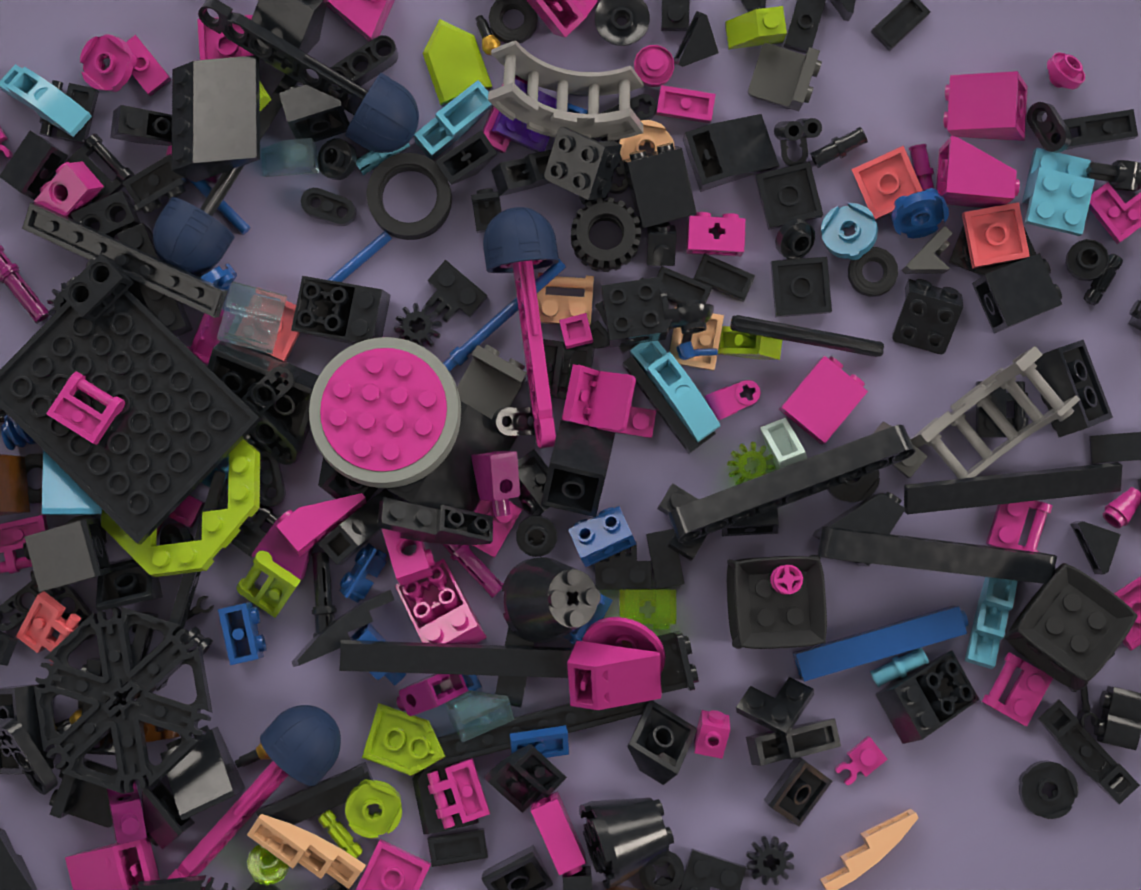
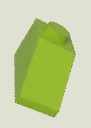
M783 6L755 9L725 21L728 50L762 46L765 43H783L787 34Z
M722 326L718 354L758 360H780L782 340L732 331L730 326Z

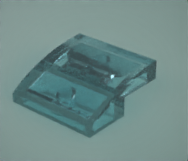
M232 281L217 340L273 354L287 295Z

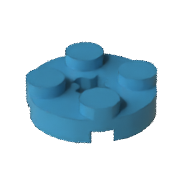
M848 203V206L841 208L837 206L830 210L822 221V240L831 254L844 259L858 260L874 246L878 236L877 223L872 212L863 205ZM855 226V234L845 236L843 229Z

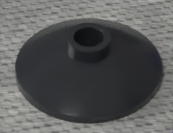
M601 0L596 8L594 20L598 33L605 41L617 46H628L636 43L645 35L649 27L650 14L643 0ZM625 18L627 23L621 26L617 23V19Z

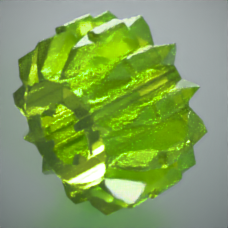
M755 442L750 443L749 451L743 443L740 444L739 450L741 454L734 450L730 453L737 461L727 462V466L736 468V470L728 473L729 477H734L737 474L740 476L736 480V485L743 483L744 479L749 481L767 474L765 470H775L774 465H766V461L773 459V455L769 454L763 457L762 454L766 451L764 445L756 452ZM747 458H751V462L754 460L757 462L758 466L754 468L755 473L753 474L751 470L746 471L744 468L747 464Z

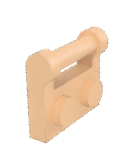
M586 275V278L556 276L537 293L540 322L560 324L559 320L586 313L589 325L591 326L594 276ZM546 287L585 289L584 297L546 295Z
M713 313L710 320L706 323L707 329L703 332L692 334L691 342L694 350L714 348L718 350L724 315ZM674 328L669 352H671L681 366L714 371L717 355L696 356L688 360H682L679 357L676 347L682 344L684 334H682L681 328Z

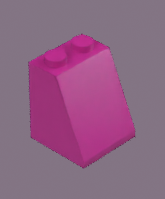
M1018 71L950 75V83L945 86V99L949 103L948 111L944 112V127L954 137L1025 141L1028 86Z
M951 136L939 149L936 189L944 197L947 205L977 208L1006 205L1015 199V196H1018L1020 180L1016 179L1017 170L958 137Z

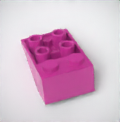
M527 0L554 35L565 38L587 17L598 1Z
M444 558L431 566L432 576L402 586L400 583L395 585L422 643L477 644L487 638Z
M576 641L567 662L571 706L602 710L661 699L660 652Z
M148 837L120 845L113 843L65 857L73 890H130L133 884L137 885L138 882L160 880L151 842Z

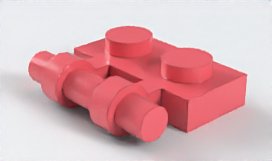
M43 591L37 595L16 637L36 653L41 652L45 648L51 652L78 627L81 618L79 615L72 613L68 620L64 619L62 615L66 607ZM55 629L60 633L58 639L52 636Z

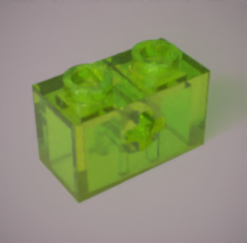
M619 589V617L631 619L641 624H653V629H670V624H676V590ZM647 601H649L650 606L655 607V612H650V617H645L643 612H639V607H644Z

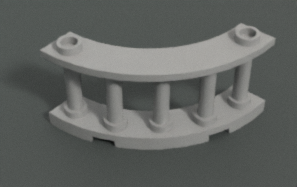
M516 40L491 50V54L504 66V80L502 87L489 91L488 101L512 121L516 118L526 123L527 129L554 138L560 127H567L589 138L608 137V141L628 138L643 133V123L630 108V91L644 87V83L631 66L605 72L566 70L539 60L527 52ZM515 75L528 81L527 95L515 85ZM538 86L557 92L556 109L538 102ZM568 94L588 96V114L567 112ZM619 94V111L599 114V96Z
M1034 346L1012 361L1013 364L1005 369L1000 368L950 406L953 410L951 413L947 411L939 418L936 417L910 440L917 448L924 444L928 447L932 446L958 479L976 477L1000 456L1040 428L1056 419L1060 422L1065 420L1074 412L1072 407L1080 399L1077 395L1065 402L1059 398L1035 369L1037 365L1034 362L1042 356V353ZM1019 374L1023 377L1027 376L1053 409L1042 414L1015 382V376ZM999 387L1003 390L1006 388L1033 421L1019 432L1015 430L991 401L992 396L990 393ZM975 404L978 407L981 406L1008 438V440L993 451L989 449L964 419L966 417L964 413ZM949 424L953 427L956 426L983 458L968 471L965 470L940 439L942 436L939 433Z

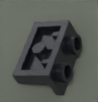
M535 449L518 460L520 496L518 498L523 509L528 514L541 515L550 508L549 506L541 505L549 467Z

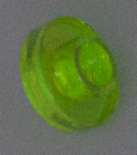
M260 844L251 850L247 859L249 874L253 880L260 884L270 885L279 882L286 876L290 867Z

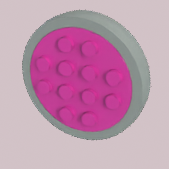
M390 337L373 338L346 348L325 366L311 394L309 420L319 451L336 471L366 486L393 488L408 485L424 478L445 460L459 432L461 401L452 375L446 366L429 350L404 339Z

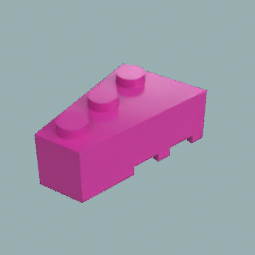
M328 0L327 7L370 42L380 36L395 0Z

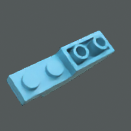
M15 64L0 80V89L35 110L41 118L72 137L92 117L89 112L25 66L22 69Z
M658 341L640 343L630 350L631 356H633L662 393L666 402L697 442H700L720 427L719 421L706 400L671 352L667 353Z

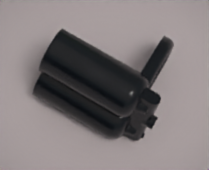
M800 118L796 121H781L775 125L774 135L780 140L781 157L786 165L793 166L806 162L808 158L806 138L818 137L822 131V124L818 119ZM800 139L801 144H799V147L802 148V156L798 161H791L787 155L789 147L786 141Z

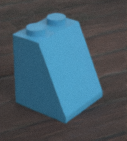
M43 450L42 514L102 515V508Z

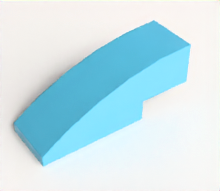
M477 80L435 114L434 119L414 134L415 143L428 158L436 159L493 106L488 101L489 92Z

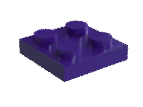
M515 79V85L527 95V84ZM538 90V102L556 109L557 99ZM500 111L492 129V132L535 152L545 151L550 136L527 129V124L516 118L512 121Z

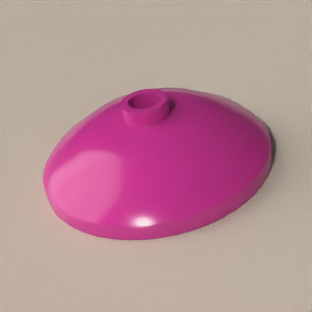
M609 617L598 620L587 629L582 640L584 642L660 652L661 672L663 671L666 654L661 641L655 633L637 621L622 617Z

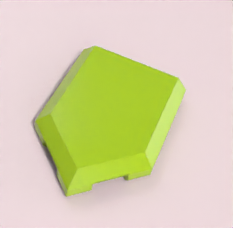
M439 19L422 54L440 105L451 102L477 80L486 89L493 88L475 36Z
M378 703L362 758L412 776L445 757L429 720L415 715L410 717L404 711Z

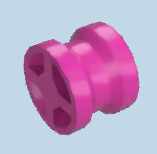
M782 565L772 572L770 583L772 588L780 594H793L801 588L803 576L797 567Z

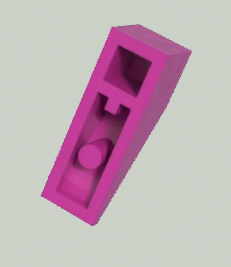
M361 493L299 507L294 512L289 510L278 519L280 523L276 525L277 530L300 557L366 504V497Z

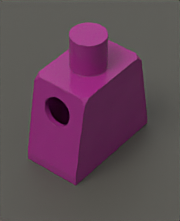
M496 451L471 455L480 500L492 501L494 517L510 515L509 498L520 496L517 451Z
M277 519L251 556L255 557L259 551H266L271 555L273 562L291 572L298 579H304L314 546L299 557L278 532L276 525L280 522Z
M433 674L400 689L396 703L401 711H406L407 715L411 717L438 707L462 695L468 689L462 675ZM439 684L441 686V693L436 695L433 686Z
M135 781L133 783L134 792L119 793L107 789L117 845L147 838L141 801ZM127 796H128V797H131V798H129V799H127V800H123V801L118 800V799H120V798H122V797H127Z

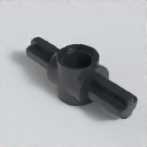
M1116 160L1112 165L1091 162L1086 169L1089 179L1108 181L1113 189L1124 191H1138L1141 189V162Z

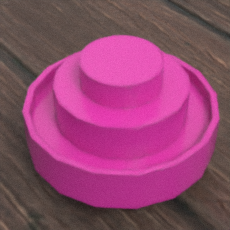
M649 45L642 48L634 61V71L643 81L644 85L649 87H659L666 84L671 79L675 68L672 54L665 47L659 45Z
M1057 52L1047 61L1049 80L1055 87L1074 90L1085 81L1082 64L1074 56Z

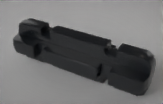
M1113 253L1109 255L1107 269L1100 277L1093 280L1090 285L1092 288L1088 289L1083 297L1086 302L1091 305H1097L1103 297L1102 293L1106 292L1116 275L1115 271L1119 270L1123 263L1121 257Z

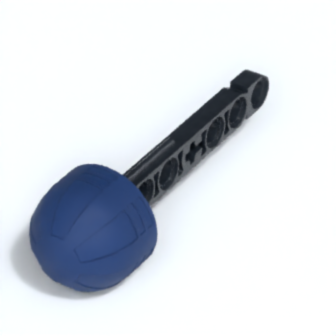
M206 0L199 9V19L210 29L219 34L223 33L228 40L301 84L308 85L340 100L344 110L354 115L345 136L362 147L377 153H389L404 147L414 136L419 122L417 103L404 86L385 74L380 73L369 91L244 15L232 12L233 9L219 0ZM207 8L214 10L218 14L219 19L212 17L208 13ZM232 24L239 25L243 29L244 34L235 31ZM257 39L264 40L268 44L269 49L261 47ZM306 69L315 71L319 78L311 77ZM331 84L341 87L343 93L333 90Z
M286 74L271 95V101L260 113V140L282 107L279 93L295 86L298 82ZM245 165L222 173L200 209L179 198H170L158 217L153 231L154 246L161 260L191 274H197L213 268L222 259L235 237L213 215Z

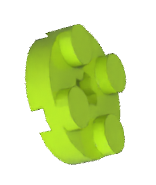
M369 779L361 781L349 793L346 799L345 814L349 826L355 833L366 838H378V835H383L386 832L389 834L398 826L402 817L400 794L386 782ZM373 803L378 804L381 812H374L373 815H370L367 806Z

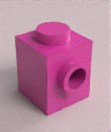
M702 710L697 726L698 729L694 737V753L722 759L730 733V717L717 710Z

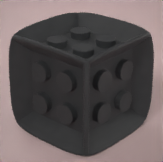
M775 556L727 560L728 619L732 646L734 648L778 649L807 647L826 643V592L820 556ZM793 565L801 571L803 584L797 592L793 594H780L772 588L770 576L777 567Z
M1062 563L1055 569V574L1047 584H1043L1032 597L1004 638L1015 650L1046 674L1063 685L1078 691L1086 687L1088 682L1107 663L1131 630L1138 615L1123 600L1089 575L1071 565Z

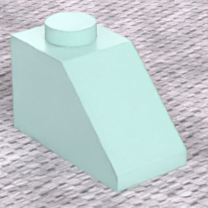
M787 418L760 427L776 470L807 459L806 451Z

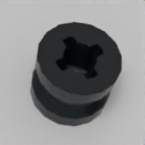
M196 626L189 631V634L183 640L185 645L191 640H197L198 646L202 647L203 655L213 643L210 637L201 635L200 629Z

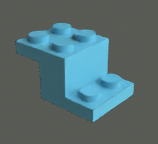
M1041 148L1034 149L1022 203L1029 204L1025 223L1081 236L1095 181L1094 179L1087 178L1086 173L1091 160L1050 152Z

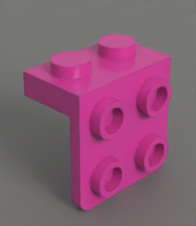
M573 364L562 420L584 426L624 431L627 427L636 378L629 374L598 371Z

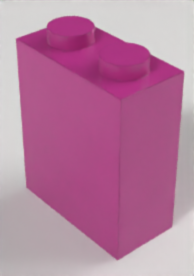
M825 355L820 358L778 409L821 445L828 441L868 392L864 388L865 383L854 374L849 376L842 370L843 365L832 356L828 359Z
M558 791L552 793L548 798L543 797L534 801L531 805V813L558 874L566 873L567 876L581 871L583 869L581 865L586 864L585 852Z

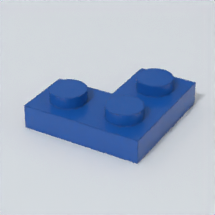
M566 725L510 734L511 754L524 746L532 744L546 758L569 755Z

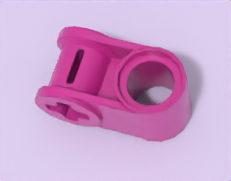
M745 380L730 387L719 389L704 397L719 421L756 403L760 398L761 392L757 383ZM742 386L754 390V393L751 395V401H748L746 397L741 398Z

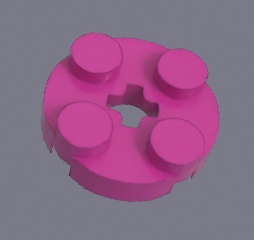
M104 34L101 37L95 36L85 44L80 55V63H83L84 72H81L86 83L95 89L118 92L129 80L136 65V56L131 53L128 44L119 37L110 34ZM108 58L110 59V66L104 70L105 63L103 60Z

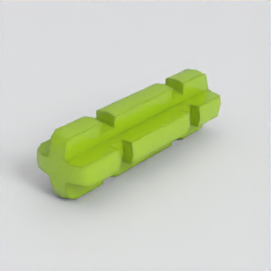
M331 810L325 811L318 818L319 823L323 828L327 827V833L341 849L344 848L345 852L354 858L360 856L363 852L360 845L352 841L354 838L340 821L337 822L335 820L337 817Z

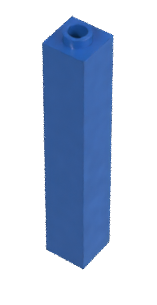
M950 606L825 644L793 652V657L800 680L805 682L968 634L966 627L969 626V622L964 610H960L959 606Z

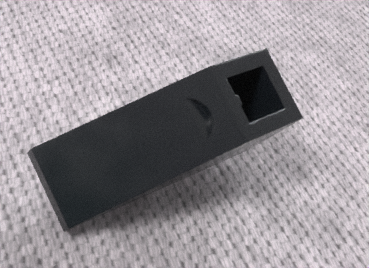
M120 105L113 111L110 138L140 144L171 146L172 115Z
M387 488L383 489L342 522L319 543L337 565H342L382 529L378 528L379 502L383 497L396 500Z

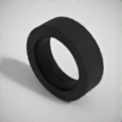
M400 153L387 158L373 171L367 185V203L377 224L388 234L403 240H418L435 233L445 223L451 210L452 193L447 178L436 162L421 154ZM406 171H416L426 175L434 183L437 192L436 203L432 211L425 218L411 223L394 219L386 212L383 205V192L389 180L395 175Z

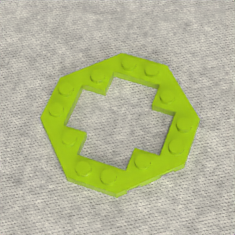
M243 439L225 457H229L228 509L202 512V540L156 546V529L139 545L103 509L101 526L149 575L160 577L207 571L214 563L213 558L222 547L226 548L241 531L239 527L248 516L252 517L260 508V452Z

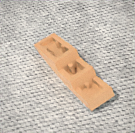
M909 809L860 833L865 844L840 856L845 867L820 879L824 889L838 890L856 880L877 864L902 840L918 819L917 813Z
M263 814L258 817L247 836L292 869L297 863H300L320 879L327 873L348 889H350L366 866L358 859L323 838L295 825Z

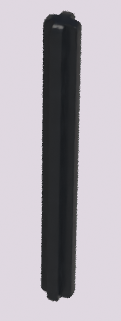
M741 315L732 316L730 328L732 331L873 357H880L884 353V344L880 341Z

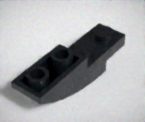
M383 497L379 502L378 528L401 532L400 538L452 545H481L493 542V516L446 505H440L437 509L386 497Z

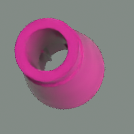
M1130 487L1128 491H1125L1105 506V511L1102 514L1104 519L1111 526L1118 529L1122 526H1127L1141 503V492Z

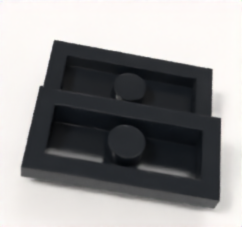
M543 339L551 398L566 400L573 364L592 369L595 348L580 345L566 349L565 342Z
M532 744L515 751L484 776L490 785L522 813L541 794L548 798L567 778Z

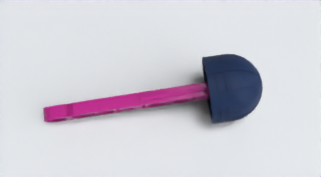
M514 207L496 215L486 228L483 239L486 271L489 273H514L536 442L539 448L554 447L556 434L554 419L552 418V404L534 270L549 267L559 262L557 242L554 230L544 216L530 208Z
M311 705L294 706L279 714L260 735V742L264 750L273 760L271 764L167 879L199 875L289 775L305 785L315 786L335 764L340 752V730L332 716L323 709Z

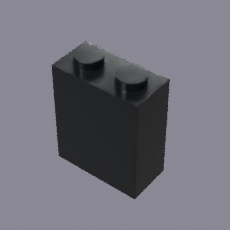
M673 143L659 145L656 147L657 151L646 153V150L632 152L629 154V159L623 160L636 217H638L640 221L639 226L642 228L697 214L683 150L681 147L673 146Z

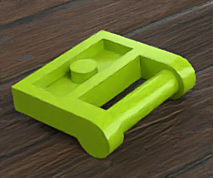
M259 551L253 559V566L246 577L239 581L236 590L240 595L276 618L301 580L273 562L268 552ZM263 571L269 577L262 588L258 590L255 588V582Z

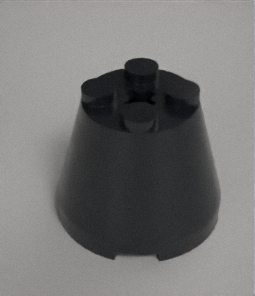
M547 557L532 558L520 562L509 572L502 587L505 610L503 616L509 628L520 638L536 643L556 641L585 625L593 617L601 600L600 592L586 573Z
M650 797L600 800L590 801L579 806V815L581 818L585 817L586 820L583 836L596 873H603L606 879L603 880V886L606 889L622 884L669 852V845L674 843L670 827H665L662 819L664 809L659 799L653 800Z

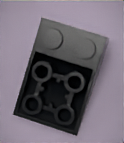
M762 114L712 123L684 133L683 143L700 192L779 167Z
M302 276L291 331L353 345L368 339L382 338L391 295L383 289Z
M952 650L908 673L906 677L895 680L875 694L902 744L923 740L980 700Z

